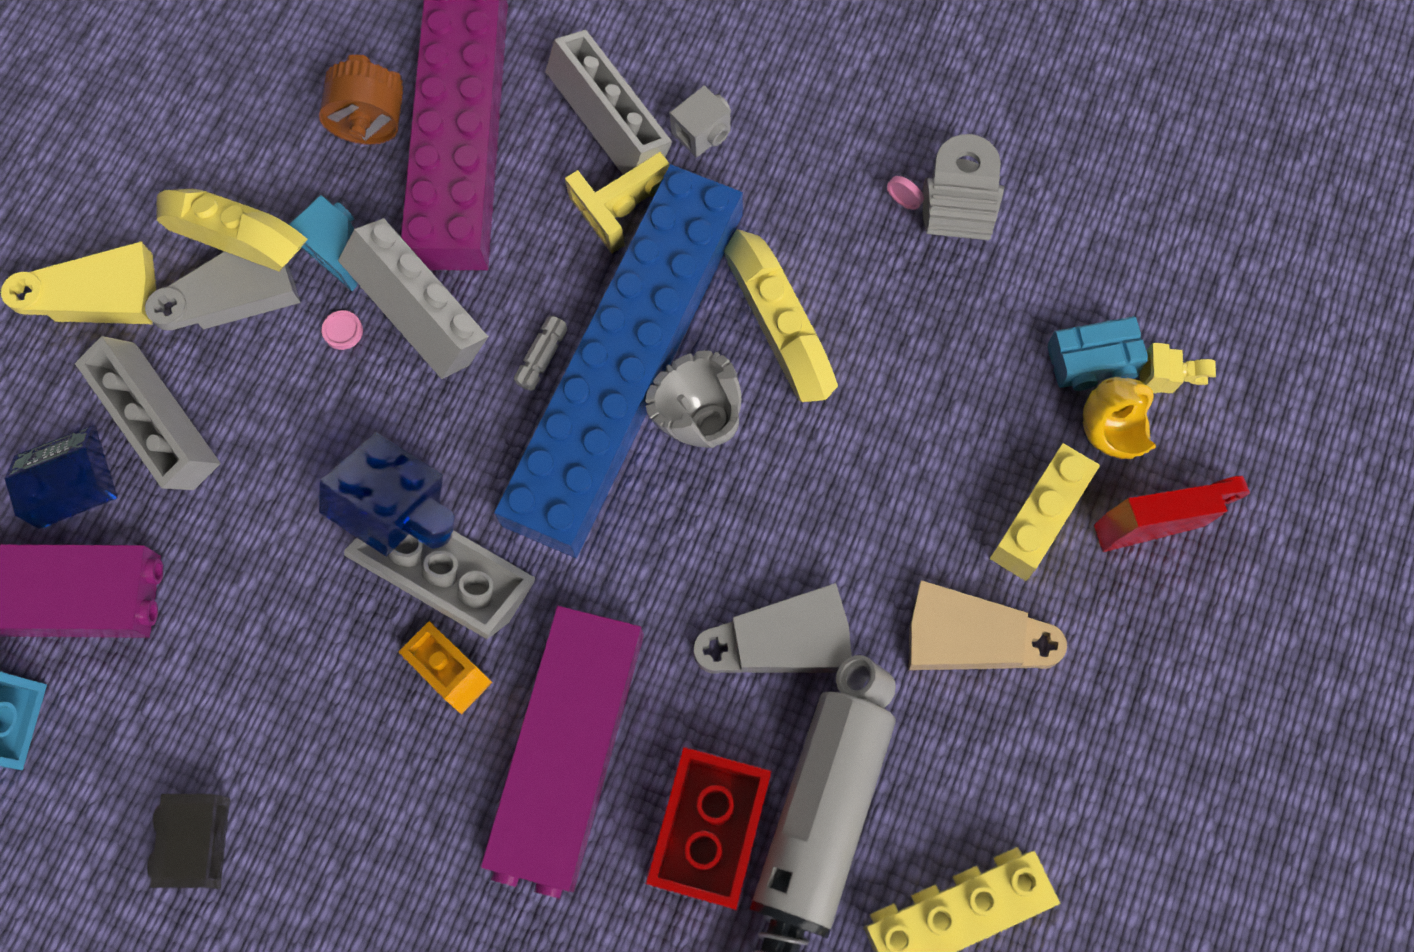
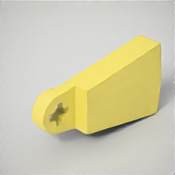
M142 242L35 271L18 272L5 280L1 288V297L4 303L16 313L23 315H48L55 322L153 324L145 312V304L148 297L156 291L153 255ZM28 286L32 292L26 293L24 300H21L17 297V294L24 293L25 287Z

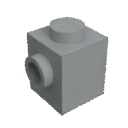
M704 85L670 112L671 133L697 158L712 145L718 146L729 135L730 106L721 95H714Z

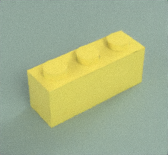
M1062 443L991 555L990 560L1027 581L1037 569L1100 465Z

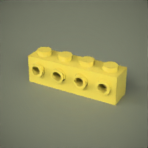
M1016 847L994 857L993 859L997 866L980 873L978 866H974L952 876L956 885L939 892L935 884L911 895L915 904L898 911L895 903L871 913L870 917L873 923L863 928L874 952H957L1055 907L1060 902L1036 852L1031 851L1021 854L1019 848Z

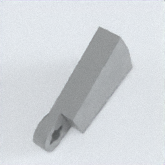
M223 252L166 288L153 292L146 301L145 312L148 318L162 330H175L196 323L204 330L301 302L288 264L278 272L228 252ZM171 302L174 305L171 308L172 314L165 316L163 313L165 311L164 304Z
M836 583L733 617L732 622L703 631L697 637L694 644L696 663L702 670L712 674L837 673L840 665L847 658L852 657L849 624ZM717 640L720 647H727L728 651L721 654V661L713 662L711 655L703 654V650L709 648L710 641Z

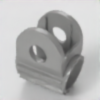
M962 134L948 139L940 147L932 177L925 178L923 184L924 201L922 203L926 234L981 240L991 239L1005 186L999 185V154L988 140L977 135ZM962 156H971L975 158L979 164L970 160L959 158Z

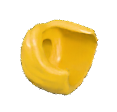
M1112 377L1102 381L1090 393L1083 408L1084 431L1092 446L1108 456L1119 459H1133L1135 456H1142L1144 453L1155 449L1156 445L1150 439V426L1147 417V411L1154 398L1153 390L1143 382L1132 378Z

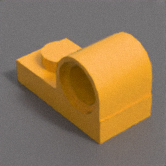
M430 621L398 651L460 714H463L493 683Z

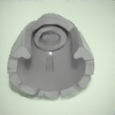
M705 350L696 351L694 356L689 353L673 361L672 366H666V371H661L653 380L654 385H650L646 394V410L652 422L668 436L692 446L714 448L729 441L735 435L739 427V412L742 400L737 373L732 363L724 355L720 356L718 352H715L713 355L711 351Z

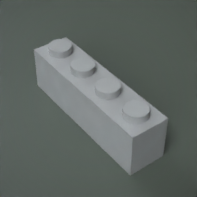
M587 30L554 39L545 72L623 175L659 152L666 158L672 143L671 139Z
M384 218L354 229L338 260L339 263L441 379L468 367L487 340L488 335Z
M101 336L75 363L161 488L195 490L221 464L135 343Z

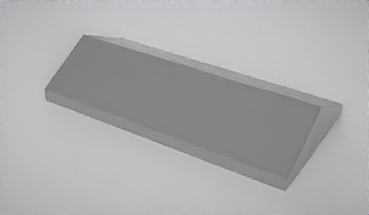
M395 498L344 550V556L485 639H489L510 622L535 581L534 576L398 498Z

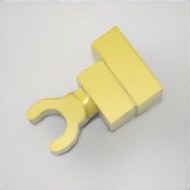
M1152 343L1146 350L1148 361L1140 371V381L1148 385L1153 390V393L1173 394L1184 381L1195 385H1208V377H1216L1214 360L1201 359L1184 363L1183 350L1170 349L1169 344Z

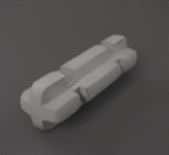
M555 316L547 317L541 328L544 331L538 333L523 360L526 362L525 365H520L514 376L516 384L526 390L532 391L535 389L540 380L539 373H544L558 348L557 341H562L567 332L566 323Z

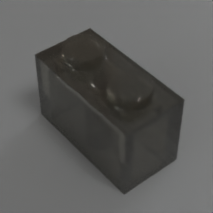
M161 794L160 805L156 807L153 814V828L156 832L155 849L151 852L147 863V873L151 879L150 888L221 889L230 805L229 797L217 794Z

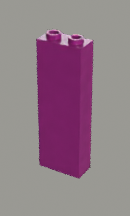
M0 544V637L150 638L151 626L156 623L158 617V606L155 597L157 584L163 578L161 556L144 545Z
M557 606L481 864V868L493 871L490 880L517 887L519 878L536 883L534 892L558 899L561 898L562 890L574 892L642 645L644 633L641 626Z

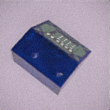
M94 425L14 455L4 478L15 516L37 529L44 528L118 498L98 431Z

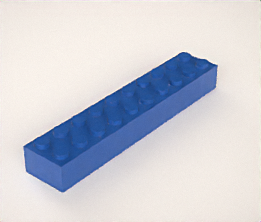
M670 164L494 512L502 527L577 559L647 414V391L650 385H654L653 380L661 371H666V366L671 365L724 255V250L743 216V192Z

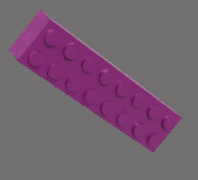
M424 0L401 238L429 270L488 271L508 11L507 0Z

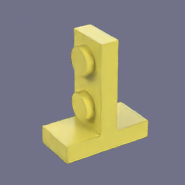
M659 152L597 192H594L578 170L565 178L569 198L612 254L625 246L622 227L615 218L628 215L638 203L649 196L654 197L669 168V162Z

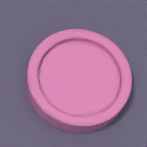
M894 176L887 184L890 196L907 209L916 210L924 201L921 190L907 178Z
M340 310L333 312L324 320L321 331L324 340L329 346L334 349L345 350L355 346L360 341L363 334V326L354 313Z

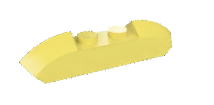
M164 190L157 195V221L169 231L278 272L282 270L308 240L293 227L266 212L203 190Z
M737 229L724 250L728 265L795 396L801 402L826 400L838 387V384L817 334L778 260L766 242L758 235Z

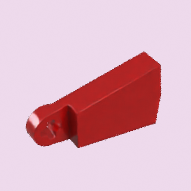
M1234 476L1210 485L1131 497L1102 516L1094 524V528L1102 551L1107 552L1205 527L1228 512L1225 504L1246 497L1250 494L1244 476Z

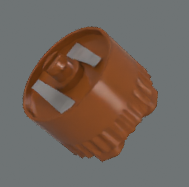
M350 54L345 62L333 64V67H329L325 75L319 112L321 124L333 135L353 143L371 145L390 141L398 132L403 97L401 75L371 63L370 59L365 55Z

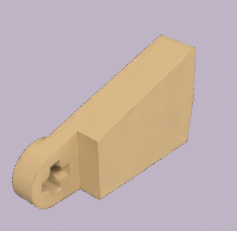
M922 580L919 584L909 627V670L1047 669L1059 663L1066 653L1067 641L1063 632L1052 624L1028 618L1027 612ZM1041 635L1047 636L1048 643L1055 645V650H1050L1046 657L1040 656L1039 649L1032 647V642H1037Z

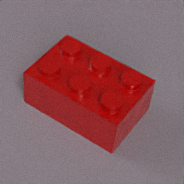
M683 747L646 884L737 910L771 771Z

